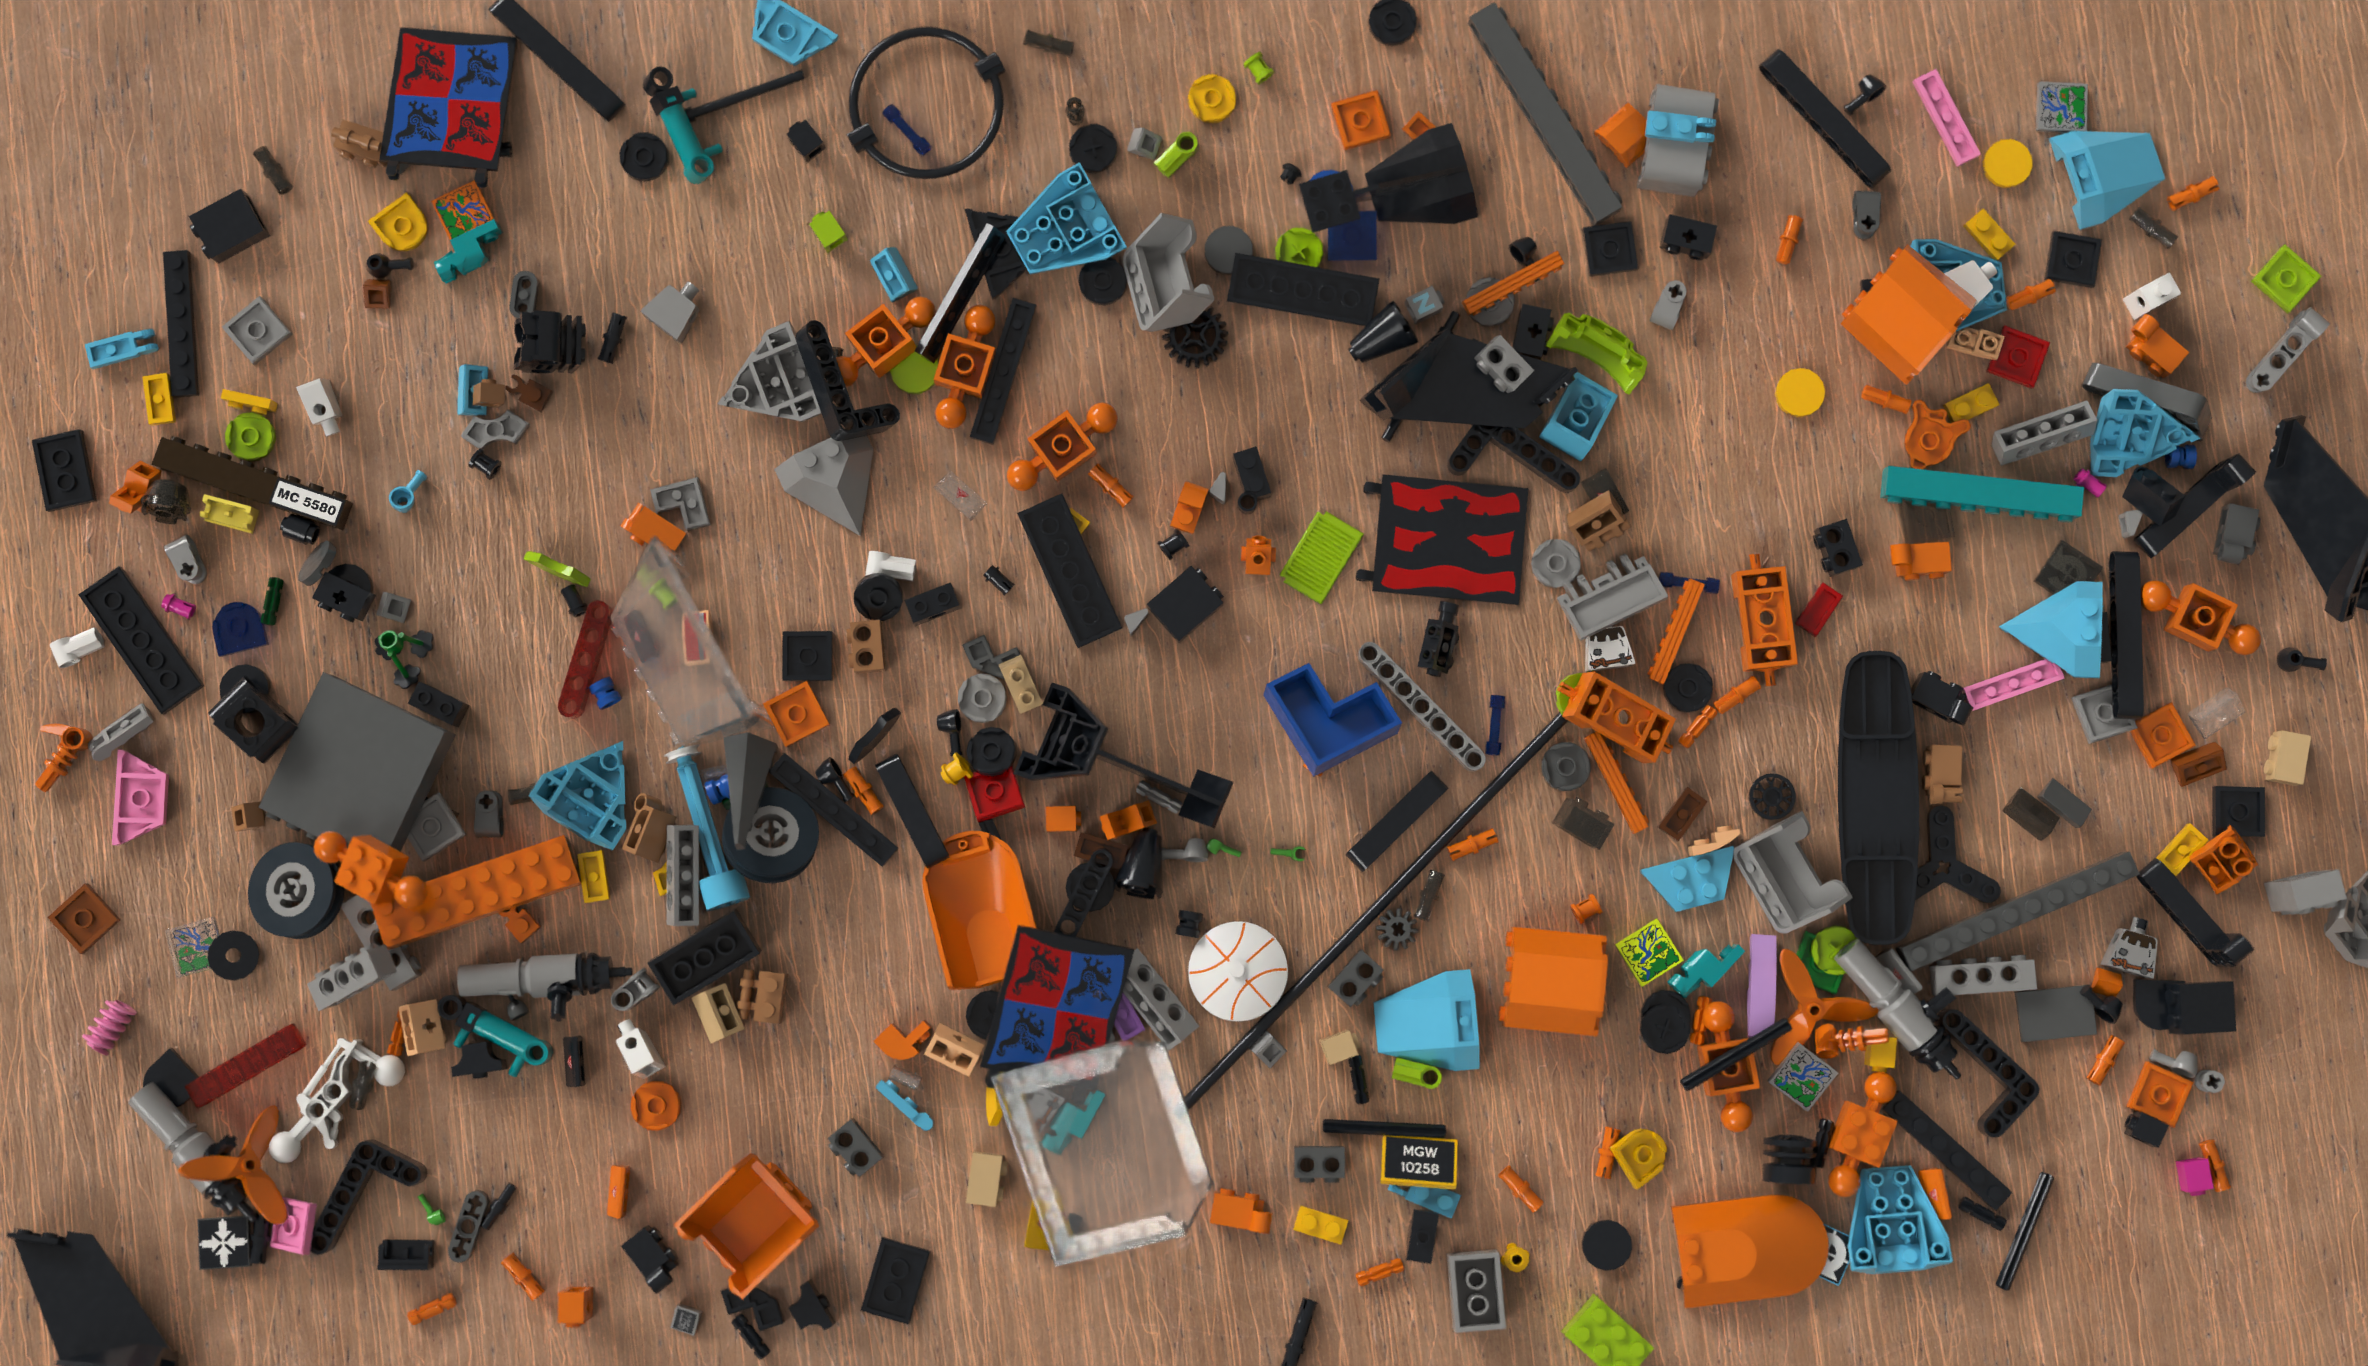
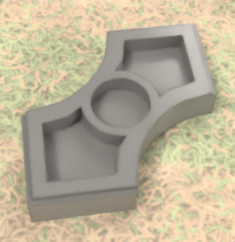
M507 410L501 417L493 420H483L474 416L461 434V437L482 450L496 441H509L517 444L530 424L510 410Z

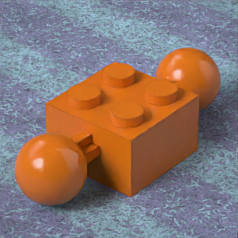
M926 297L911 299L906 305L905 315L898 321L883 303L845 332L849 342L857 351L851 357H836L845 386L849 387L857 380L858 369L866 363L876 376L881 378L915 352L916 345L907 332L913 327L925 328L929 326L936 314L933 302Z
M975 305L966 312L964 324L969 331L967 338L948 333L933 379L935 385L950 389L948 398L941 400L935 410L938 423L947 429L958 428L966 419L967 411L962 403L964 394L982 398L995 357V347L981 343L982 336L989 334L995 326L993 311L984 305Z
M1101 402L1090 407L1087 412L1086 421L1081 425L1076 423L1068 410L1027 438L1029 445L1037 456L1031 461L1017 460L1009 466L1007 481L1010 486L1018 491H1027L1034 487L1038 480V473L1044 468H1047L1056 482H1059L1097 454L1095 447L1088 437L1095 432L1106 434L1112 431L1118 421L1116 410L1110 404Z
M2158 580L2149 581L2141 587V605L2146 610L2158 612L2166 609L2171 612L2164 631L2207 652L2218 649L2223 637L2228 639L2230 648L2240 655L2254 653L2261 644L2260 632L2253 625L2239 624L2233 626L2230 624L2238 604L2195 583L2184 586L2178 599L2171 595L2170 588L2164 582Z
M327 831L317 837L314 843V852L317 858L325 863L342 862L334 881L335 883L374 905L389 903L392 901L393 896H395L396 901L401 906L409 909L417 908L425 902L428 890L424 881L415 876L401 878L410 858L409 856L371 835L353 836L348 848L345 838L337 832Z
M1712 1002L1703 1011L1704 1025L1708 1030L1714 1032L1716 1043L1697 1046L1700 1067L1749 1039L1745 1037L1730 1040L1729 1029L1734 1024L1735 1014L1731 1006L1725 1002ZM1754 1053L1703 1082L1705 1095L1711 1097L1725 1094L1727 1104L1722 1108L1721 1121L1724 1127L1731 1132H1743L1750 1127L1753 1121L1752 1110L1745 1102L1741 1101L1740 1091L1760 1088Z
M1874 1072L1866 1079L1864 1090L1868 1100L1865 1108L1855 1103L1844 1101L1832 1131L1828 1148L1846 1155L1843 1165L1836 1166L1828 1176V1184L1831 1191L1840 1197H1850L1859 1190L1861 1179L1857 1168L1860 1161L1880 1168L1898 1122L1879 1114L1882 1104L1891 1101L1897 1092L1894 1078L1886 1072Z

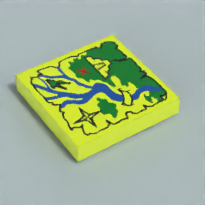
M1657 918L1614 944L1641 987L1684 961Z

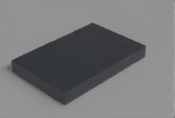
M77 429L32 440L47 512L97 501L83 430Z
M882 1237L861 1311L909 1325L930 1250Z

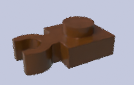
M512 375V378L518 381V386L516 388L506 386L505 389L513 395L521 394L518 399L521 403L542 413L553 391L529 379L526 385L519 376Z

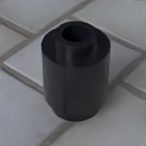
M294 514L284 517L280 525L283 537L305 545L308 543L313 545L320 533V527L315 525V522Z

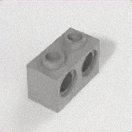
M1501 335L1494 337L1474 357L1478 362L1476 364L1483 373H1489L1495 380L1493 382L1494 385L1502 392H1513L1534 371ZM1490 351H1495L1498 354L1499 359L1497 363H1493L1489 359ZM1508 368L1515 372L1514 381H1510L1506 377Z

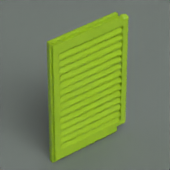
M1318 511L1282 569L1280 576L1285 577V584L1321 605L1364 533L1327 511L1324 515Z

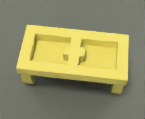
M204 494L202 501L206 504L204 511H200V516L205 518L204 521L253 534L260 510Z

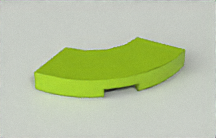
M529 551L524 556V560L569 582L588 587L591 581L590 577L574 567L559 563L544 554Z

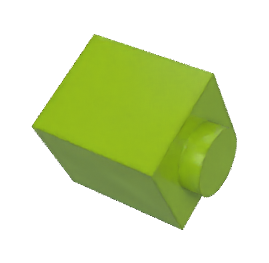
M830 211L818 213L812 218V222L809 223L812 231L827 253L848 240Z

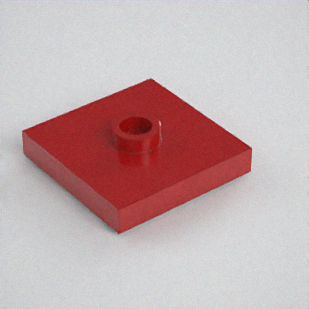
M2004 325L2000 335L2005 337L1998 359H1990L1986 372L2033 389L2051 342Z
M1013 766L997 776H985L974 772L972 778L964 777L978 823L1025 808L1016 775L1013 774Z

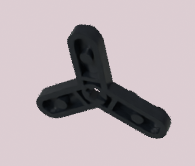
M1936 806L1930 809L1927 814L1929 861L1918 868L1915 900L1942 883H1946L1980 902L1992 903L1996 901L2001 893L1998 882L1956 860L1953 812L1946 806ZM1940 861L1948 863L1949 866L1946 868V874L1945 872H1939L1933 875V872L1940 867Z

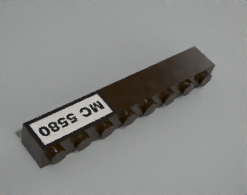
M172 435L170 439L161 437L151 465L324 525L344 530L353 506L352 502L346 500L347 495L334 490L332 495L323 492L324 487L310 483L309 487L300 484L301 479L287 475L285 479L278 477L277 471L266 467L262 471L255 469L254 463L243 459L239 463L231 461L232 456L219 451L216 455L208 453L209 448L194 443L193 447L185 445L186 440Z

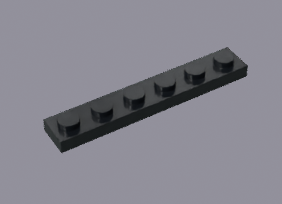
M986 223L915 349L916 353L932 363H935L944 347L948 333H952L1006 237L994 226Z
M188 250L163 252L171 396L174 398L199 396L190 252Z
M1016 298L1012 299L970 434L972 439L992 445L995 443L1035 314L1036 304Z
M786 753L769 770L770 774L806 801L812 809L880 866L883 867L899 849Z
M1897 1090L1894 1098L1882 1107L1886 1114L1898 1121L1897 1123L1994 1211H1997L2013 1193L1901 1091Z

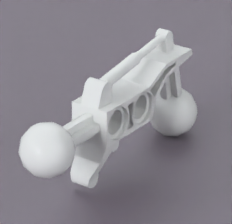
M339 1038L337 1045L324 1064L317 1070L305 1090L297 1095L296 1100L301 1109L300 1112L304 1116L289 1132H279L271 1139L269 1143L271 1157L279 1163H289L295 1160L301 1151L300 1141L314 1126L322 1133L324 1145L327 1149L337 1147L339 1121L343 1120V1114L338 1109L355 1091L348 1081L349 1064L353 1058L373 1069L375 1080L386 1087L394 1086L403 1079L405 1074L403 1062L394 1055L380 1057L362 1045L363 1040L361 1039L350 1042L345 1038ZM343 1047L345 1050L335 1060L330 1079L312 1098L310 1096L311 1092L328 1069V1065L339 1049ZM335 1084L341 1088V1095L338 1098L332 1094V1088ZM318 1103L324 1107V1113L321 1117L315 1113V1106Z

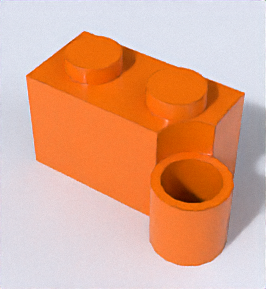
M2144 314L2131 329L2135 337L2126 348L2130 350L2129 353L2134 359L2143 361L2149 366L2148 369L2153 375L2165 378L2176 369L2188 355L2189 351L2162 330L2155 318Z
M1949 542L1890 545L1892 566H1896L1897 577H1905V581L1919 580L1922 575H1929V579L1944 578V574L1952 571Z
M1221 1188L1220 1192H1214L1210 1223L1269 1234L1273 1213L1263 1211L1264 1200L1260 1199L1259 1194L1245 1192V1196L1235 1195V1190Z

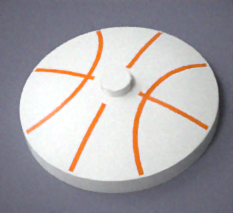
M1228 922L1214 927L1198 941L1190 957L1188 976L1193 994L1208 1012L1224 1020L1243 1022L1266 1014L1278 1003L1286 988L1288 965L1281 945L1267 930L1248 922Z

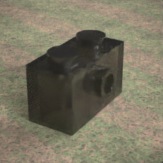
M1579 797L1575 799L1566 798L1552 824L1589 847L1600 850L1614 826L1608 820L1610 816L1598 809L1594 812L1587 808L1589 803Z

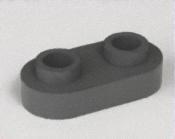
M521 271L513 279L509 309L516 319L520 318V307L522 305H527L526 312L532 313L536 310L539 281L529 271ZM526 281H530L531 286L527 289L523 288V284Z

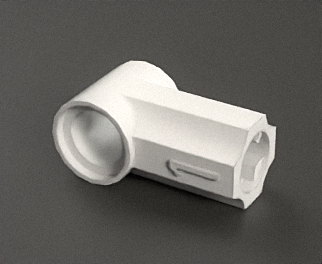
M869 551L865 576L872 573H884L894 579L913 581L916 571V560L894 557L884 552Z
M95 627L73 637L58 639L49 645L59 668L72 666L81 660L80 658L105 647L103 637Z

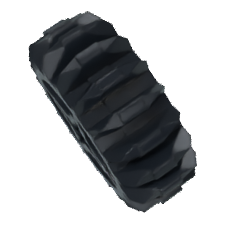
M1210 307L1207 312L1203 311L1197 317L1206 320V322L1198 325L1193 323L1182 325L1186 336L1179 344L1175 340V331L1178 326L1163 329L1168 334L1162 335V340L1170 341L1164 345L1165 350L1173 349L1169 353L1170 358L1175 357L1177 354L1179 355L1176 360L1177 364L1182 363L1183 359H1185L1186 368L1190 367L1191 362H1195V368L1199 369V361H1203L1205 367L1209 366V357L1212 361H1217L1215 352L1220 355L1224 353L1220 346H1227V340L1222 339V337L1228 336V331L1220 329L1226 326V322L1221 321L1217 323L1221 318V314L1217 313L1212 316L1214 312L1213 307ZM1213 327L1216 338L1213 345L1209 347L1204 336L1208 329ZM1192 331H1195V334L1196 331L1200 332L1198 340H1195V338L1194 340L1190 339ZM1195 346L1204 352L1193 354L1184 351V349L1187 350Z

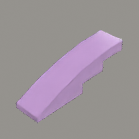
M1751 934L1749 988L1747 990L1748 1038L1753 1037L1775 1022L1777 952L1776 936Z

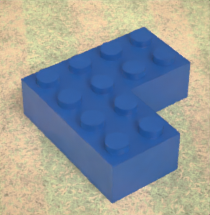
M1310 663L1266 684L1263 694L1313 777L1398 734L1402 725L1400 718L1377 682L1334 703Z

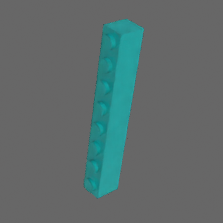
M1887 466L1882 472L1880 498H1885L1888 503L1902 504L1903 500L1912 501L1913 506H1927V503L1936 504V508L1951 509V506H1958L1961 511L1975 512L1977 508L1985 509L1986 514H2000V511L2009 512V516L2024 517V514L2034 515V519L2048 520L2050 516L2058 517L2059 522H2073V519L2082 516L2084 487Z

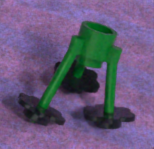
M388 630L375 639V645L377 646L375 649L376 654L382 655L385 660H393L398 668L394 673L395 679L393 682L395 685L400 686L402 689H407L412 684L418 682V676L421 673L419 667H412L411 665L403 667L396 656L401 653L404 645L403 642H410L412 646L411 653L417 654L419 658H424L427 656L428 651L433 649L432 641L434 636L432 633L419 630L417 635L409 637L403 632L397 634L394 631Z

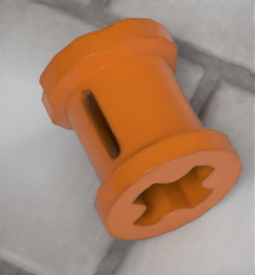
M1593 894L1588 895V899L1577 905L1574 903L1570 905L1580 925L1584 923L1585 919L1594 914L1600 915L1603 913L1600 904Z

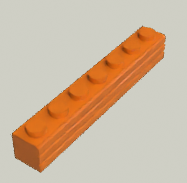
M1557 250L1463 300L1462 304L1468 316L1471 314L1475 316L1482 312L1480 309L1484 307L1488 309L1494 306L1495 301L1500 300L1501 302L1509 298L1508 294L1512 292L1516 294L1522 291L1521 287L1526 285L1528 288L1535 284L1536 279L1540 278V280H1543L1549 276L1548 273L1560 271L1564 261Z
M1691 578L1688 581L1685 580L1682 587L1684 589L1683 594L1679 595L1676 602L1678 604L1677 609H1673L1670 616L1672 621L1665 628L1664 632H1667L1665 638L1660 640L1659 646L1661 648L1653 657L1654 665L1653 667L1650 666L1647 675H1649L1648 679L1661 684L1665 683L1705 584Z
M1597 731L1584 737L1632 833L1635 834L1649 827L1647 816L1641 812V804L1639 801H1635L1633 797L1635 793L1626 783L1628 782L1626 775L1621 773L1619 769L1621 766L1618 760H1614L1612 756L1614 752L1611 746H1607L1605 742L1607 740L1606 737Z

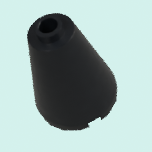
M1393 300L1350 341L1352 347L1348 348L1355 361L1360 359L1364 363L1413 346L1419 341L1410 324Z
M1144 828L1143 831L1137 832L1114 881L1113 888L1116 891L1120 892L1121 888L1127 890L1126 895L1154 899V896L1157 895L1158 899L1161 898L1163 893L1162 837L1157 834V830Z

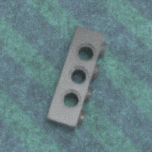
M2086 400L1995 431L1991 446L2002 466L2094 435L2097 418Z
M667 825V925L699 926V825Z
M356 895L342 903L341 908L364 947L370 944H374L375 947L381 946L378 941L380 931L376 919L372 924L366 921L367 913L373 911L370 902ZM408 944L388 950L391 957L397 953L401 958L400 964L396 967L397 972L384 979L390 991L398 990L422 975L419 971L421 968L419 961L414 955L411 956L406 949L409 947Z
M374 944L365 946L360 949L361 954L359 952L351 954L344 958L346 962L340 961L331 965V971L327 969L315 974L316 979L307 985L318 1011L336 1006L396 973V967L386 944L375 947Z
M1138 948L1135 949L1123 993L1166 1048L1171 1050L1195 1031L1199 1025L1166 985L1162 977L1151 966L1147 958Z
M2026 955L2011 956V961H2002L2001 956L1986 957V962L1977 963L1976 958L1961 959V964H1952V960L1936 961V966H1929L1932 996H1936L1945 987L1953 995L2037 989L2035 960L2026 959ZM2006 967L2012 970V977L2009 980L2003 977V970ZM1982 968L1987 971L1988 975L1984 982H1981L1978 978V972ZM1956 970L1961 971L1963 979L1959 984L1953 980V974Z

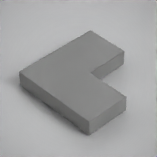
M698 477L650 489L657 514L680 508L686 531L711 525Z

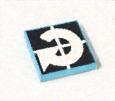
M1824 1224L1828 1236L1829 1249L1825 1267L1819 1277L1839 1286L1850 1262L1848 1252L1849 1235Z

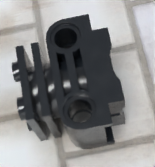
M534 310L532 313L521 312L520 318L514 321V335L517 343L521 344V347H517L514 356V370H522V373L548 374L554 372L557 368L558 373H563L568 368V373H574L580 367L581 362H585V348H581L582 337H585L586 325L582 323V316H576L572 321V315H566L562 320V313L539 310Z
M243 676L208 712L209 716L214 720L213 724L250 758L254 756L263 764L268 762L299 728L297 726L298 723L293 719L294 717L247 676ZM246 708H255L263 715L265 724L261 733H252L244 727L242 714Z

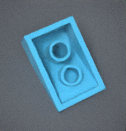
M1576 372L1573 375L1575 380L1564 390L1539 438L1581 462L1592 448L1618 395Z

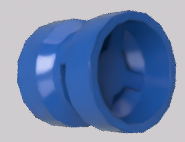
M2186 444L2184 447L2178 445L2176 446L2177 450L2165 455V465L2167 468L2182 466L2184 469H2194L2196 465L2197 449L2195 445Z
M610 676L589 686L591 694L597 698V705L600 710L606 709L622 699L620 693L615 691L613 687L614 682Z
M727 774L722 775L719 780L715 781L712 779L705 782L706 793L713 805L721 803L724 798L730 799Z

